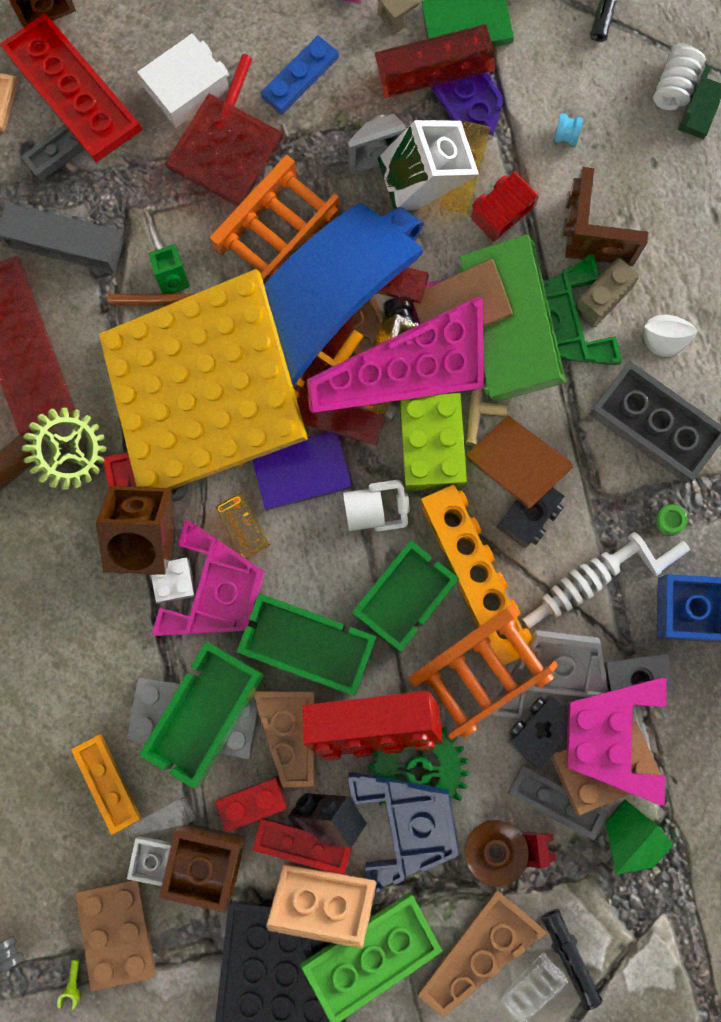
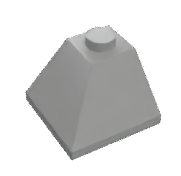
M394 113L387 116L379 115L374 117L371 121L366 122L349 140L348 157L351 175L380 166L377 158L406 130L404 123Z

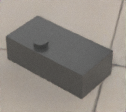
M630 360L589 413L590 416L684 483L694 481L721 444V424Z

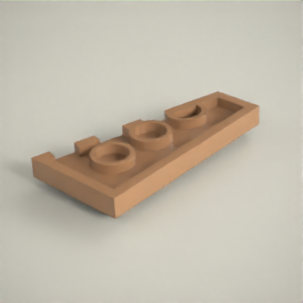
M495 889L417 994L431 1008L444 1017L476 991V988L489 978L492 979L501 971L502 967L512 959L518 958L526 951L527 947L537 939L540 940L548 932L500 891Z

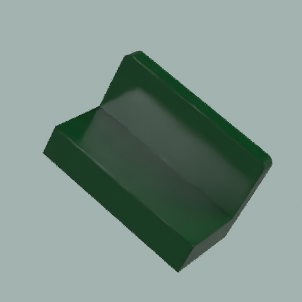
M708 64L705 65L698 78V82L694 87L695 90L691 95V100L678 127V130L701 139H705L721 101V83L707 78L711 66Z

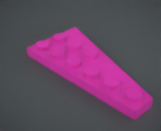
M477 296L307 379L309 410L315 413L484 388L483 298Z

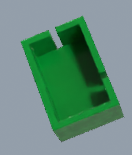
M412 540L407 543L352 612L355 618L399 653L402 652L417 633L418 629L414 625L417 624L421 627L460 579L438 561L432 569L427 565L430 563L432 556Z

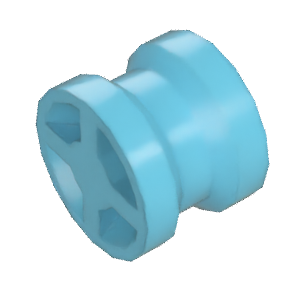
M560 113L553 142L560 143L564 141L568 142L570 146L576 147L583 118H568L567 114Z

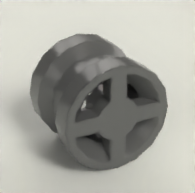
M14 935L0 942V974L25 959L23 954L18 952L15 947L16 939Z

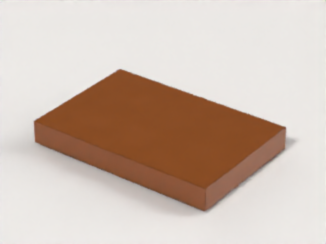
M509 415L466 454L468 461L528 509L573 468L571 461Z

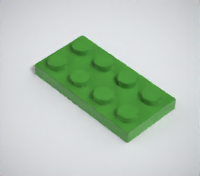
M407 893L369 918L363 949L331 943L299 965L329 1022H341L443 951L413 895Z

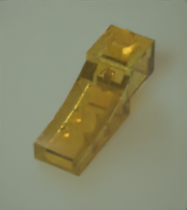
M462 120L461 124L479 173L490 127ZM478 176L443 195L440 208L468 215Z

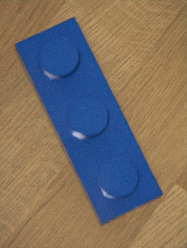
M317 35L260 92L261 98L283 115L339 59L338 51Z

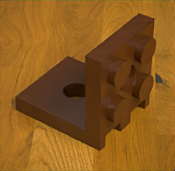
M582 167L579 177L573 178L571 191H568L565 208L569 209L568 218L564 220L562 232L563 236H567L565 258L583 260L585 257L594 254L596 262L613 264L617 258H621L629 266H634L648 243L649 232L589 224L595 168Z

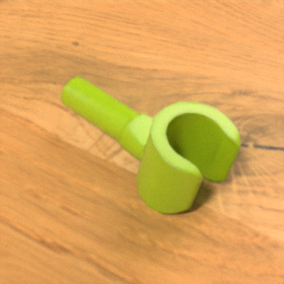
M72 959L67 987L57 1000L59 1009L63 1007L65 997L72 999V1011L80 1001L81 993L76 987L80 960Z

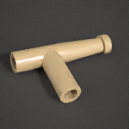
M483 388L471 390L466 445H477L476 437L480 414L506 417L507 405L482 402Z

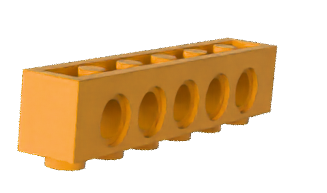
M453 484L422 498L420 506L450 571L460 578L456 583L476 627L478 628L512 603L519 610L514 600L509 601L504 591L508 586L502 573H496L491 562L495 561L490 547L488 544L483 546L478 536L482 532L476 518L469 517L465 508L469 504L462 490L457 491ZM448 513L456 514L460 519V525L456 527L448 526L444 521V516ZM461 540L469 541L473 546V552L469 555L461 554L457 549V543ZM474 567L483 569L486 575L485 581L481 583L474 582L470 577V570ZM493 595L497 598L499 602L497 610L489 611L484 607V596ZM520 613L513 619L516 623L514 627L528 645L532 636L527 628L522 629L518 617L521 616ZM496 631L488 636L491 641L489 645L504 665L520 658L508 639L500 638Z

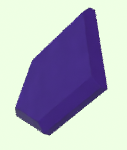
M476 53L427 78L429 86L451 121H461L464 129L494 136L504 97Z

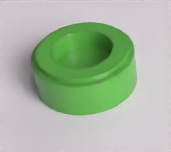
M674 504L664 506L655 516L657 529L669 536L682 532L688 523L685 510Z

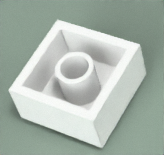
M187 557L169 561L165 575H151L155 600L158 604L196 596L191 564Z
M141 836L135 838L127 879L162 886L172 842Z

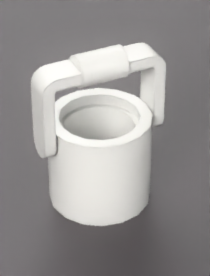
M400 480L372 483L369 485V489L343 493L349 531L374 528L375 531H386L404 528L408 524L407 513L410 512L408 493H404V487ZM397 488L398 494L396 499L401 519L385 522L380 491Z

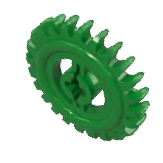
M446 726L442 728L443 744L435 745V749L431 750L440 761V766L431 765L429 760L420 755L412 756L406 763H396L402 753L385 754L384 750L380 752L373 751L372 757L377 762L367 765L368 769L376 771V774L372 776L397 780L396 774L405 775L410 783L421 785L427 784L432 777H440L434 787L448 789L450 799L453 798L461 801L462 798L456 792V789H467V785L460 781V777L470 775L468 771L460 769V766L469 762L467 758L458 757L464 750V746L453 747L457 737L452 740L449 737L445 738ZM416 762H421L422 767L428 771L438 770V772L422 773L420 779H416L414 773L409 772V770H398V767L410 769L416 767ZM386 801L379 802L380 806L386 804Z

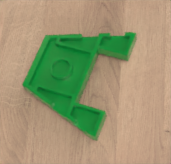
M594 254L585 257L583 261L573 267L571 265L554 278L543 282L560 358L566 361L620 365L622 357L616 336L590 342L585 341L572 288L593 284L600 277Z

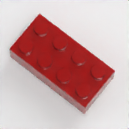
M430 691L302 705L303 744L326 761L339 760L341 755L353 754L354 757L372 756L373 751L384 750L385 754H399L403 752V748L415 747L418 751H428L435 749V745L443 744L440 706Z

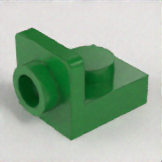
M176 244L148 253L154 276L162 294H171L190 287Z

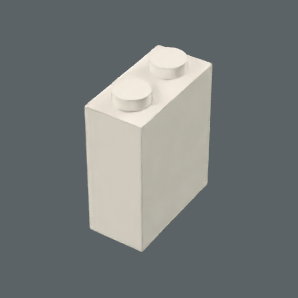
M193 33L137 72L143 88L175 128L229 90L227 80L229 73L222 62L218 61L216 63L212 58V52L204 41L199 42Z

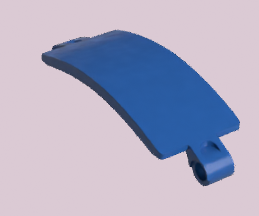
M362 203L353 206L303 244L264 284L293 386L339 329L380 289L422 255V247L414 240L419 236L425 224L404 208L398 207L381 217Z

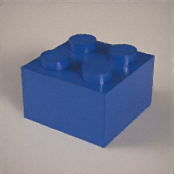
M666 574L659 577L657 583V639L721 642V577Z

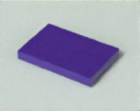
M337 430L308 437V440L253 460L265 510L352 489Z

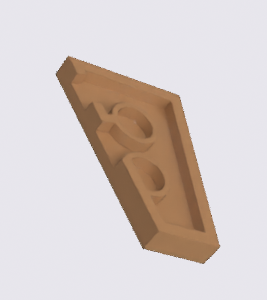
M256 691L253 695L281 787H314V752L303 744L302 705L314 704L315 692Z

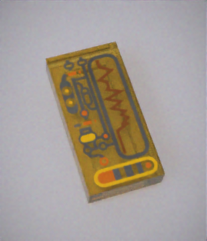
M242 493L215 506L241 556L247 559L270 546Z

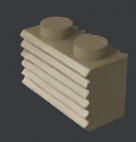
M617 258L579 298L576 304L578 315L591 327H597L606 315L632 290L639 279V274L621 258Z

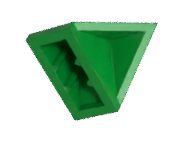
M624 800L605 821L616 875L654 868L674 845L657 824L627 800Z

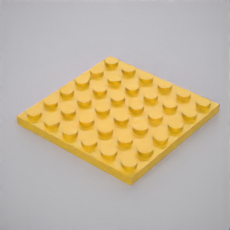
M257 269L99 333L137 487L171 488L172 490L308 440L261 273Z

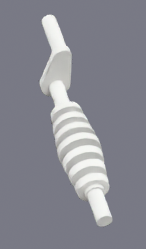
M633 532L628 536L630 542L614 554L607 552L601 554L600 559L602 562L597 558H593L589 561L591 568L584 563L578 566L580 573L575 569L570 571L568 576L573 583L566 577H563L559 581L563 590L556 585L550 589L553 597L551 598L546 593L541 598L543 601L542 605L524 617L522 621L530 629L548 615H553L554 617L562 615L560 607L566 612L573 609L569 600L576 606H579L583 603L581 595L587 600L594 597L591 588L598 593L603 588L600 580L608 584L612 580L609 572L616 576L620 572V564L635 553H638L655 576H658L662 573V570L689 552L690 548L682 541L655 560L644 540L637 533Z

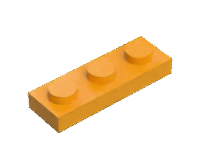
M102 734L72 748L71 751L110 834L113 835L141 820L142 817Z

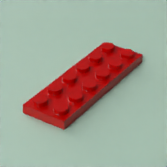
M46 13L0 43L4 53L95 163L142 131L140 123Z

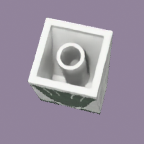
M415 120L377 158L394 209L402 207L405 210H418L479 175L461 121Z

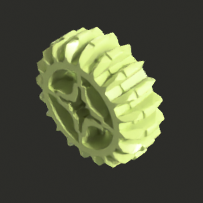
M62 408L59 416L55 409H51L48 411L49 419L41 414L37 417L40 425L34 422L30 423L29 428L35 434H24L23 438L32 442V445L22 446V451L32 453V456L24 458V462L30 463L34 461L36 466L31 468L29 472L35 474L41 471L42 474L38 479L39 482L43 483L48 477H51L49 482L51 488H55L59 480L63 490L69 489L70 481L74 488L81 487L80 478L86 483L92 480L88 471L95 475L100 472L94 463L103 464L105 461L103 457L97 455L98 453L105 452L107 449L105 446H98L97 443L105 439L103 434L95 436L94 431L98 430V424L90 427L87 425L91 419L90 416L86 415L81 421L79 420V410H74L69 417L67 408ZM54 425H67L74 428L66 437H61L56 433L52 434L47 431ZM81 435L87 445L86 458L84 457L85 454L78 447ZM42 439L45 440V444L51 449V457L48 460V464L41 452ZM71 440L68 443L71 452L59 457L61 455L59 450L62 448H58V445ZM64 460L81 466L74 473H61L55 470Z

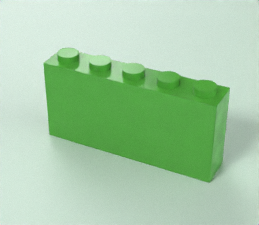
M526 234L461 255L462 266L458 267L459 273L490 259L495 261L514 314L512 317L483 329V359L486 376L484 378V391L486 395H490L492 399L499 402L566 383L535 243L531 237Z

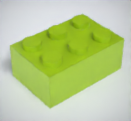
M461 393L439 394L400 400L404 492L442 490L453 484L456 489H464L467 477Z

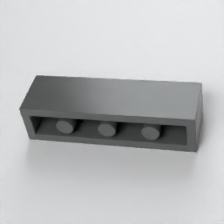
M6 203L0 220V241L6 247L115 273L124 241L117 228L110 224L101 223L96 225L78 216H74L71 219L63 217L53 210L42 212L24 203H18L17 205Z

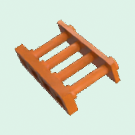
M287 154L209 237L213 250L222 256L227 250H233L253 268L257 269L261 273L263 284L303 244L319 232L327 223L329 224L336 219L340 213L339 196L334 193L325 202L296 179L295 161ZM284 188H290L318 211L308 223L277 199ZM265 209H272L299 231L288 244L258 220L259 215ZM246 229H252L280 252L269 265L239 241V237Z
M514 603L408 677L414 687L422 682L426 686L430 685L455 720L457 726L448 734L451 740L458 735H461L463 739L478 729L476 723L536 684L538 688H541L554 679L552 673L558 667L555 660L543 667L514 627L516 623L513 619L520 614ZM495 631H498L500 635L504 634L533 674L520 684L516 683L489 645L491 641L488 636ZM471 648L475 652H480L507 691V693L495 701L491 700L465 663L466 657L464 653ZM447 665L451 670L453 668L456 670L482 707L480 711L469 718L440 679L442 675L439 670Z

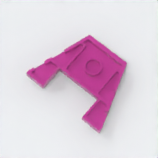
M185 520L178 546L207 554L190 616L159 608L152 635L164 636L245 631L246 626H251L252 621L249 618L260 593L266 572L193 522Z
M657 678L568 702L566 767L657 805L665 806V776L631 773L633 705L666 707L667 678Z

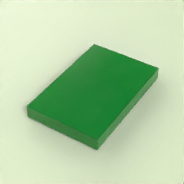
M506 0L421 1V10L431 57L513 43L514 35Z

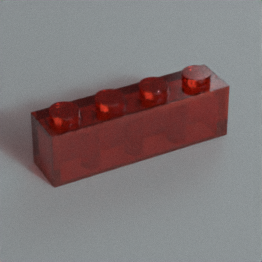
M486 24L374 52L384 98L495 71L494 48Z

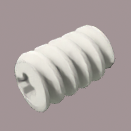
M685 43L673 45L657 85V91L653 96V100L658 107L671 111L678 109L679 106L689 104L691 100L690 95L693 94L695 90L694 85L698 82V75L702 71L701 66H703L706 60L705 55L701 51Z

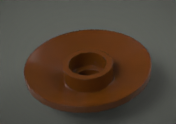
M502 820L483 822L475 827L467 838L465 844L467 866L479 881L487 885L505 886L514 882L522 875L528 863L529 852L527 842L522 833L508 822ZM495 845L501 847V854L497 857L490 855V848Z

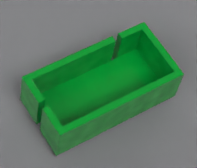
M259 593L249 618L250 621L258 625L256 629L246 626L237 653L356 696L377 636L353 627L349 628L348 634L344 633L345 625Z
M208 642L204 643L191 665L193 669L202 672L199 676L192 673L185 675L138 755L162 770L171 769L170 775L193 789L200 787L265 676L258 670Z

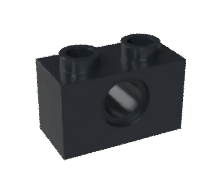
M552 487L532 506L539 511L540 518L537 521L527 518L525 514L527 507L516 499L496 528L524 548L529 546L530 543L537 545L546 533V530L542 527L548 518L554 521L564 508L559 503L565 496Z

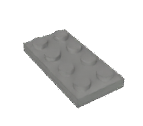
M138 678L127 740L147 742L180 684ZM254 697L250 700L220 754L248 759L251 757L258 715Z

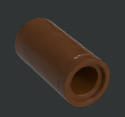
M21 434L0 451V491L34 463V461L30 463L24 462V458L32 456V453L22 451V446L32 444L25 440Z

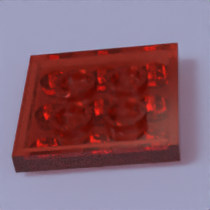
M208 93L165 164L171 171L239 206L250 194L282 141L283 132Z

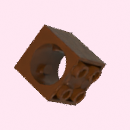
M109 486L96 521L104 573L166 574L176 538L171 488Z
M189 823L181 825L174 831L159 898L225 912L233 899L246 836Z

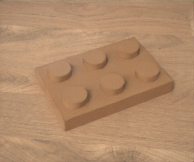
M637 721L632 722L631 773L661 775ZM567 749L550 757L576 816L630 795V793L567 768Z
M127 880L76 892L75 896L91 992L155 978L157 974L141 882Z

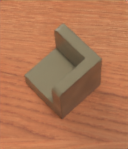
M378 0V15L395 35L403 29L404 15L421 4V0Z

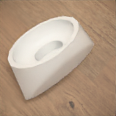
M658 315L646 322L643 336L644 342L651 352L658 356L671 357L680 353L693 340L698 331L684 319L672 315Z

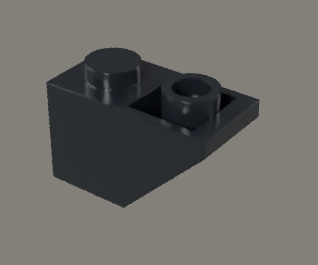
M305 793L298 799L296 806L288 816L293 823L328 846L351 848L367 825V822L349 796Z

